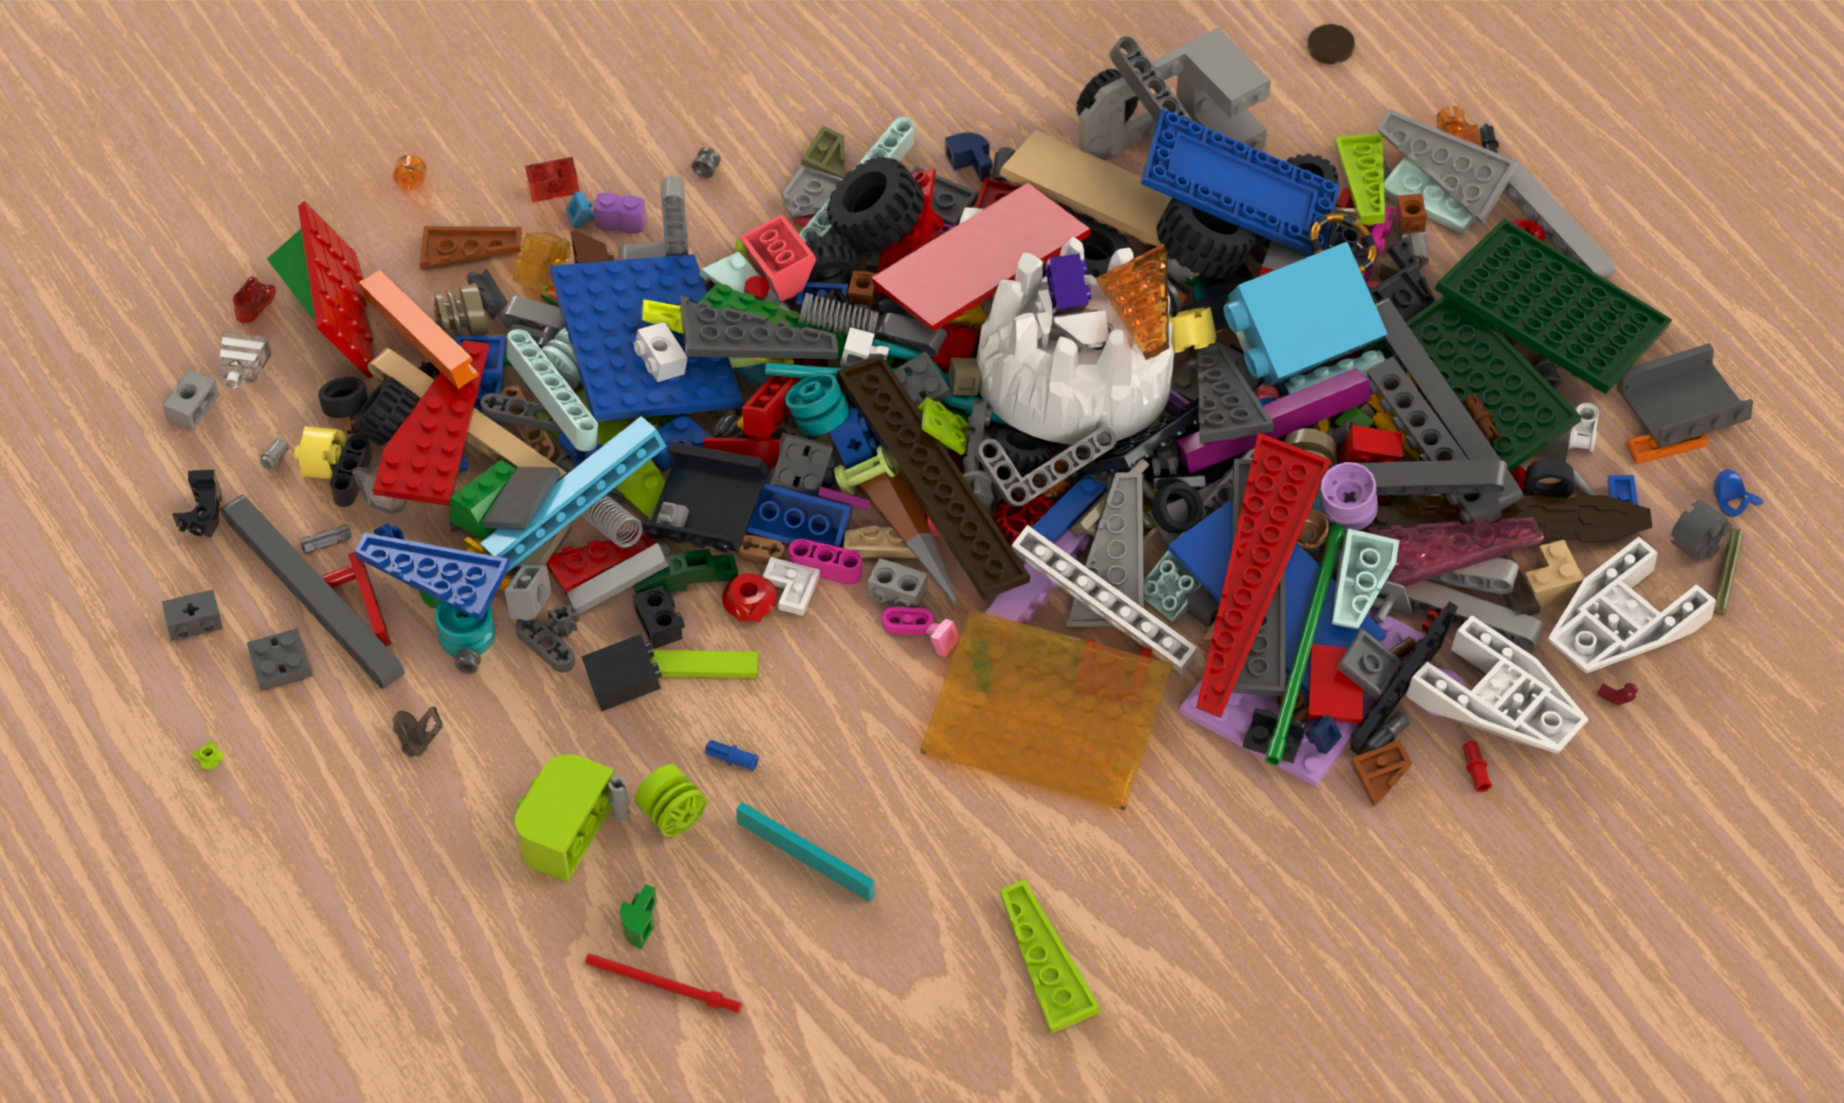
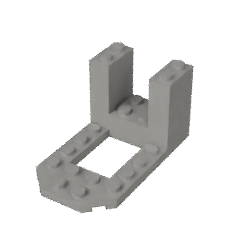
M1219 27L1151 62L1163 80L1178 75L1176 98L1193 122L1220 132L1236 141H1241L1257 150H1261L1266 146L1267 129L1247 108L1270 97L1271 80ZM1139 69L1135 70L1137 73L1142 74ZM1123 77L1100 88L1094 96L1096 102L1090 109L1085 108L1080 115L1079 149L1102 160L1112 155H1117L1125 148L1137 144L1154 133L1156 122L1149 112L1124 124L1125 101L1136 96V94Z

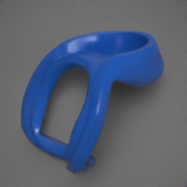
M1727 469L1722 471L1714 481L1713 489L1723 514L1729 517H1736L1743 513L1749 503L1755 506L1764 503L1762 498L1745 490L1742 478L1733 470ZM1743 498L1737 509L1728 505V502L1732 499Z

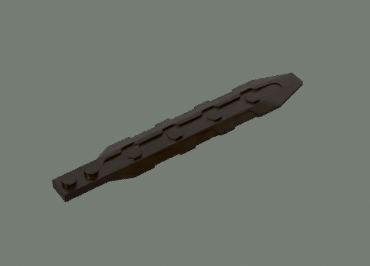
M1525 495L1524 499L1501 511V518L1474 531L1470 524H1464L1460 518L1459 509L1456 505L1452 506L1447 498H1441L1440 496H1413L1395 506H1378L1377 515L1372 523L1364 529L1357 531L1370 534H1397L1416 543H1444L1445 541L1496 543V541L1527 540L1529 543H1547L1548 540L1611 542L1652 528L1650 508L1605 495H1576L1575 497L1544 498L1542 495Z

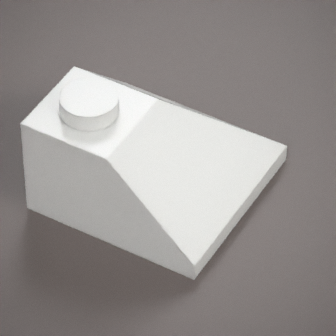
M1103 309L1052 316V324L1079 343L1088 344V348L1102 347L1103 342L1108 341L1109 333L1106 311Z

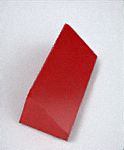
M705 437L703 448L762 458L771 470L778 461L780 439Z

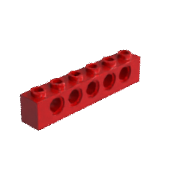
M793 358V365L828 367V359ZM771 375L742 407L744 435L754 436L756 439H768L790 414L785 403L787 392L793 385L804 378Z

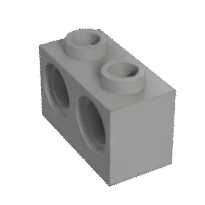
M879 558L867 581L868 597L897 607L919 608L928 590V574Z

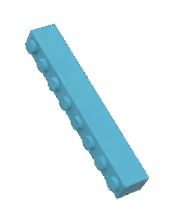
M642 416L555 483L525 529H497L484 539L480 544L485 549L487 555L508 558L510 563L508 571H510L663 450L666 444L657 429Z

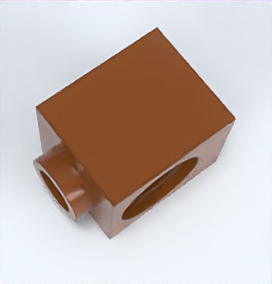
M1398 195L1396 215L1400 234L1425 232L1427 214L1423 195Z
M853 270L848 289V300L853 306L864 304L871 310L874 309L877 293L875 292L876 286L872 284L871 277L878 273Z

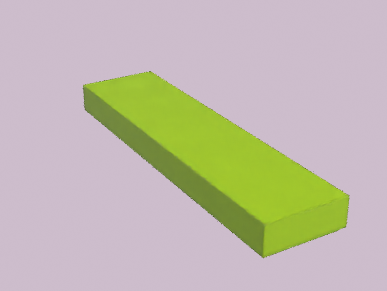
M653 650L655 657L652 658V664L657 662L662 677L757 678L759 654L757 651Z

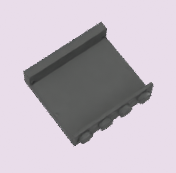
M1710 343L1632 367L1618 381L1617 390L1659 448L1751 419L1753 400H1739L1713 365L1714 348Z

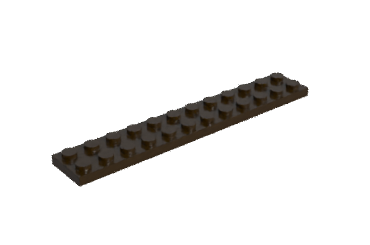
M883 355L837 370V379L983 600L1029 583L1031 576L942 443L922 429L923 415Z

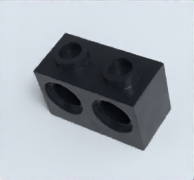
M662 585L633 595L634 610L653 649L683 639L681 629L685 627L683 618L680 613H675L673 597L671 593L666 594Z

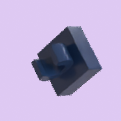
M1324 715L1319 722H1314V728L1310 732H1306L1305 735L1309 743L1315 744L1319 753L1328 754L1341 739L1342 735L1333 717Z

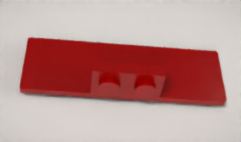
M933 167L911 174L923 189V210L918 215V222L912 225V230L908 234H904L901 237L902 240L898 243H892L887 249H881L878 273L942 235L944 221L931 207L936 170ZM876 287L875 292L882 294L883 292Z

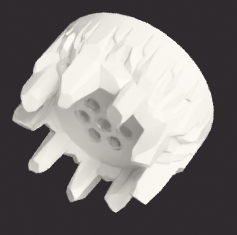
M1072 237L1061 248L1060 256L1080 253L1081 260H1083L1084 249L1082 243ZM1130 248L1119 249L1113 254L1106 278L1096 279L1092 275H1084L1085 285H1089L1091 289V300H1089L1088 305L1083 311L1092 309H1103L1106 311L1109 338L1108 341L1103 342L1102 347L1088 348V344L1079 343L1052 324L1048 346L1044 349L1041 348L1039 340H1037L1038 325L1034 303L1037 302L1038 291L1048 290L1047 278H1043V262L1030 253L1022 254L1018 263L1015 281H1000L991 312L981 327L976 361L981 371L979 392L984 401L989 402V407L993 408V412L1006 423L1037 438L1074 445L1102 427L1112 429L1116 434V441L1130 437L1147 428L1163 412L1169 400L1174 358L1173 346L1171 344L1173 324L1169 320L1170 298L1167 289L1160 287L1144 288L1139 296L1136 297V294L1132 291L1134 256ZM1100 433L1097 436V441L1099 444L1109 443V437L1104 433Z

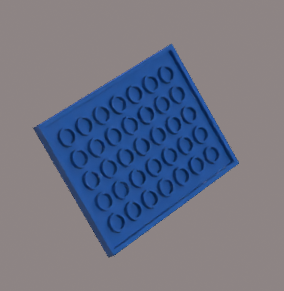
M695 254L550 266V278L589 408L596 421L742 408L743 400L729 357H688L684 375L657 382L652 373L647 371L645 362L641 356L636 354L634 349L637 330L655 325L642 320L641 308L643 299L679 306L680 296L688 297L689 302L698 303L707 294L703 278L699 275L700 269ZM670 330L685 352L683 334Z

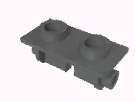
M485 269L482 274L470 272L467 275V283L477 284L483 308L488 312L491 319L494 320L507 305L508 301L488 269Z

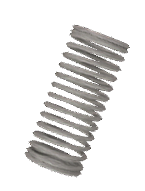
M806 293L798 321L799 324H803L806 317V326L809 325L811 320V327H813L817 320V329L820 327L822 320V330L826 328L828 322V332L831 330L834 322L833 333L836 332L839 325V335L842 333L844 325V336L847 335L850 325L851 328L858 330L862 328L863 331L874 334L879 312L874 311L873 314V310H871L866 323L868 309H865L861 320L862 307H860L855 320L857 306H854L850 317L851 304H849L844 317L846 303H843L839 314V301L833 315L835 300H832L827 315L829 298L826 300L822 312L824 297H821L816 312L818 295L815 297L811 309L813 294Z
M607 494L595 503L590 513L589 507L587 514L586 511L580 514V516L622 548L634 545L642 534L643 526L641 521ZM600 502V504H599V506L596 508V510L593 511L594 508H595V506ZM628 520H630L628 528L622 534L616 536L617 534L623 531V529L626 527L628 523ZM633 520V525L630 532L626 536L619 538L629 530ZM626 522L624 527L620 531H618V529L623 525V523ZM635 523H636L635 531H634V533L630 536V538H628V539H626V540H624V541H620V540H623V539H625L626 537L629 536V534L632 532V530H633V528H634V526H635ZM639 525V531L636 537L632 541L625 543L635 535Z

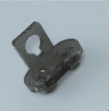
M432 706L419 722L412 714L406 711H398L392 719L393 730L398 734L402 744L401 749L409 757L421 756L426 751L429 743L443 728L436 707ZM432 717L434 719V727L431 731H425L428 726V720Z

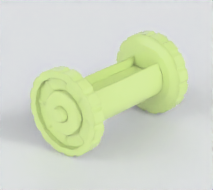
M882 445L877 447L878 455L849 469H846L841 464L834 468L835 478L842 492L855 495V486L884 472L890 477L898 475L897 468Z

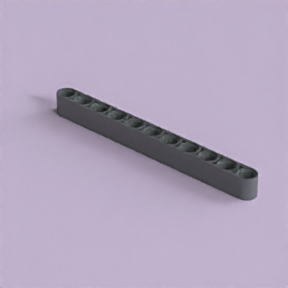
M1121 37L1110 50V59L1154 121H1157L1160 110L1165 107L1169 112L1176 113L1178 116L1193 122L1136 41L1131 37ZM1120 48L1124 49L1127 54L1122 53ZM1134 68L1139 69L1142 74L1137 73ZM1148 87L1152 88L1156 94L1151 93ZM1255 233V244L1250 254L1258 263L1263 264L1267 254L1263 246L1269 248L1271 240Z
M1386 297L1375 303L1388 333L1382 338V341L1405 373L1408 372L1419 393L1468 460H1501L1390 299ZM1507 469L1505 490L1502 492H1492L1501 504V511L1524 499L1519 485Z
M242 494L220 508L221 514L229 526L380 688L383 689L405 674L403 666L392 652L246 496Z

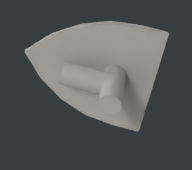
M1385 581L1372 604L1373 607L1379 608L1374 619L1379 623H1383L1391 609L1413 616L1414 613L1405 587Z

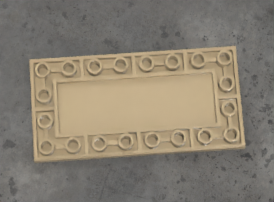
M1035 130L1002 166L999 175L1005 177L1008 182L1022 186L1029 183L1053 202L1069 206L1076 213L1091 216L1098 223L1111 225L1120 233L1133 235L1139 238L1142 243L1155 245L1168 254L1167 250H1163L1161 247V242L1158 241L1156 227L1172 197L1140 184L1142 177L1038 130Z

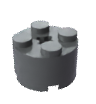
M1698 500L1691 505L1694 509L1690 513L1685 510L1679 517L1671 533V536L1675 539L1670 540L1673 545L1696 561H1700L1705 557L1713 558L1719 550L1718 543L1732 528V524L1728 522L1725 516L1703 501Z

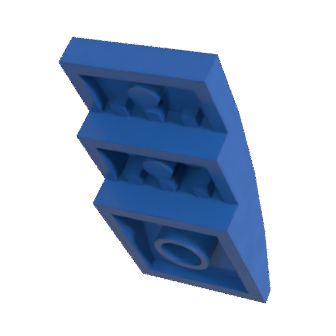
M456 335L455 342L459 346L464 340L489 344V353L475 404V409L481 412V399L483 396L490 393L501 395L504 389L506 336ZM493 420L495 423L500 425L501 421Z

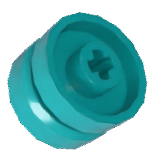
M828 373L815 374L802 379L793 385L785 397L786 406L794 416L799 431L806 436L822 435L832 431L841 425L850 413L849 404L841 393L836 377Z
M441 601L438 603L434 613L439 644L445 652L453 657H458L459 651L463 649L472 650L480 655L490 648L496 636L491 605H489L482 621H479Z

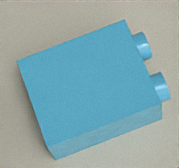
M1348 242L1238 285L1228 295L1230 303L1224 305V314L1229 327L1234 333L1243 331L1250 349L1244 351V360L1249 373L1254 379L1263 377L1268 386H1274L1289 380L1295 375H1301L1346 355L1375 345L1388 334Z

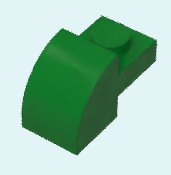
M645 884L641 893L637 892L635 894L632 905L623 902L620 908L623 935L630 944L640 949L643 948L654 929L653 913L651 912L657 903L656 889Z

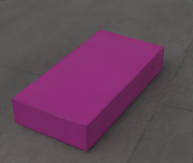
M823 486L820 487L818 493L820 498L863 510L869 508L871 501L870 499Z

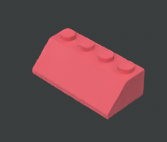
M783 214L740 236L750 261L761 276L767 280L770 288L781 302L791 299L797 293L803 291L815 264L816 257Z

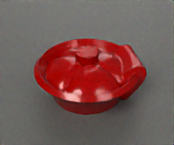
M745 573L731 580L724 588L722 594V603L726 611L737 618V621L761 622L762 617L773 609L777 600L776 589L769 580L753 573Z

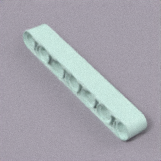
M519 329L510 331L507 336V359L574 447L580 451L595 449L598 423L530 334Z

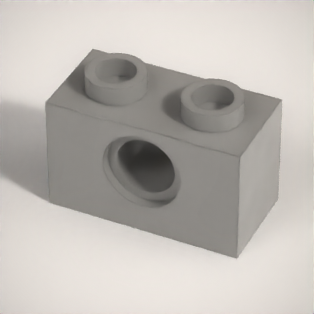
M189 370L184 378L178 381L177 387L172 394L164 400L163 408L167 421L193 431L219 396L216 380Z
M522 565L505 590L510 618L524 621L535 619L552 594L547 566Z

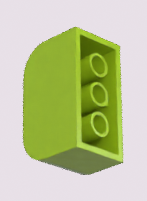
M574 754L559 755L545 764L539 775L534 776L527 795L519 800L515 814V828L519 851L525 864L565 882L569 881L612 809L608 799L610 793L608 783L611 782V778L615 777L614 769Z

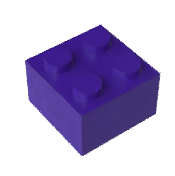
M1080 253L1049 258L1045 264V272L1053 315L1083 311L1088 305L1089 300H1091L1090 286L1085 285L1084 275H1087L1085 259L1081 260Z

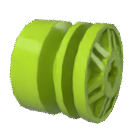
M675 764L664 765L650 773L637 788L634 796L635 804L646 816L652 819V823L666 837L677 836L691 828L700 819L707 806L706 796L693 783H690V779Z

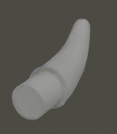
M1575 470V488L1583 495H1597L1584 478L1580 476L1578 471Z

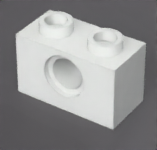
M665 322L637 330L636 341H634L635 352L638 356H641L647 371L652 373L657 382L685 374L688 357H686L685 352Z

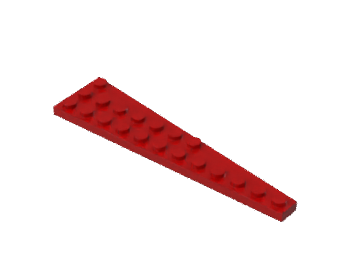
M1258 433L1196 709L1219 718L1222 717L1321 488L1322 479L1330 467V459Z

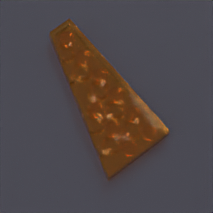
M1164 244L1096 278L1100 289L1145 360L1156 357L1169 349L1167 250Z

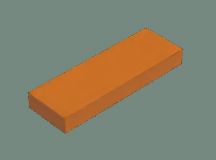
M1648 434L1628 439L1626 446L1635 464L1707 447L1708 441L1703 434L1659 448L1651 435Z

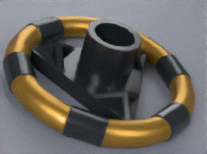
M1332 213L1321 216L1314 222L1309 236L1314 254L1323 251L1319 241L1320 230L1328 223H1332L1326 250L1348 242L1355 259L1366 258V260L1358 265L1361 274L1367 272L1373 266L1377 255L1376 244L1369 230L1358 220L1345 214ZM1339 223L1346 225L1348 227L1343 228ZM1359 234L1364 240L1367 251L1358 243Z

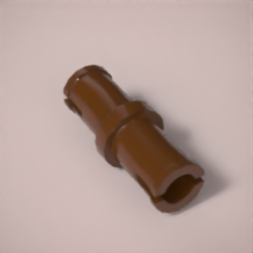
M1473 394V398L1471 395L1467 396L1463 400V404L1466 406L1472 419L1489 443L1496 442L1500 438V433L1491 421L1492 416L1490 412L1484 409L1477 394Z

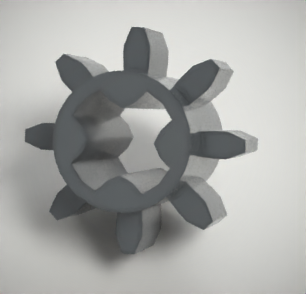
M558 604L553 611L548 610L547 628L553 629L556 636L568 637L573 630H578V612L572 613L571 605Z

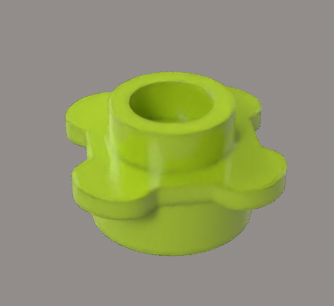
M212 741L205 743V746L200 750H195L192 753L193 759L198 760L201 768L205 770L216 768L225 757L224 752L219 751L216 748V744Z

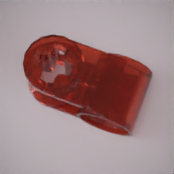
M250 277L244 286L233 296V306L237 321L240 323L253 322L265 307L273 301L276 294L275 286L271 284L265 285L259 282L258 278Z

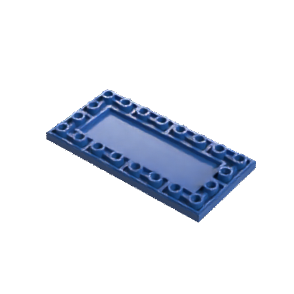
M1161 109L1158 114L1140 183L1307 256L1315 255L1310 245L1311 227L1321 216L1334 213L1340 186L1331 180L1324 179L1308 170H1303L1287 161L1280 160L1264 151H1259L1241 141H1236L1220 132L1213 131L1197 122H1192L1165 109ZM1328 223L1319 232V241L1323 251L1326 249L1331 223Z
M1233 499L1171 542L1167 548L1219 604L1232 551ZM1296 543L1286 566L1285 672L1289 676L1320 569V565L1298 543ZM1331 578L1313 644L1348 648L1354 636L1361 628L1379 643L1385 640L1387 634L1368 614H1366L1358 630L1332 624L1336 582ZM1310 654L1300 687L1307 695L1309 694Z

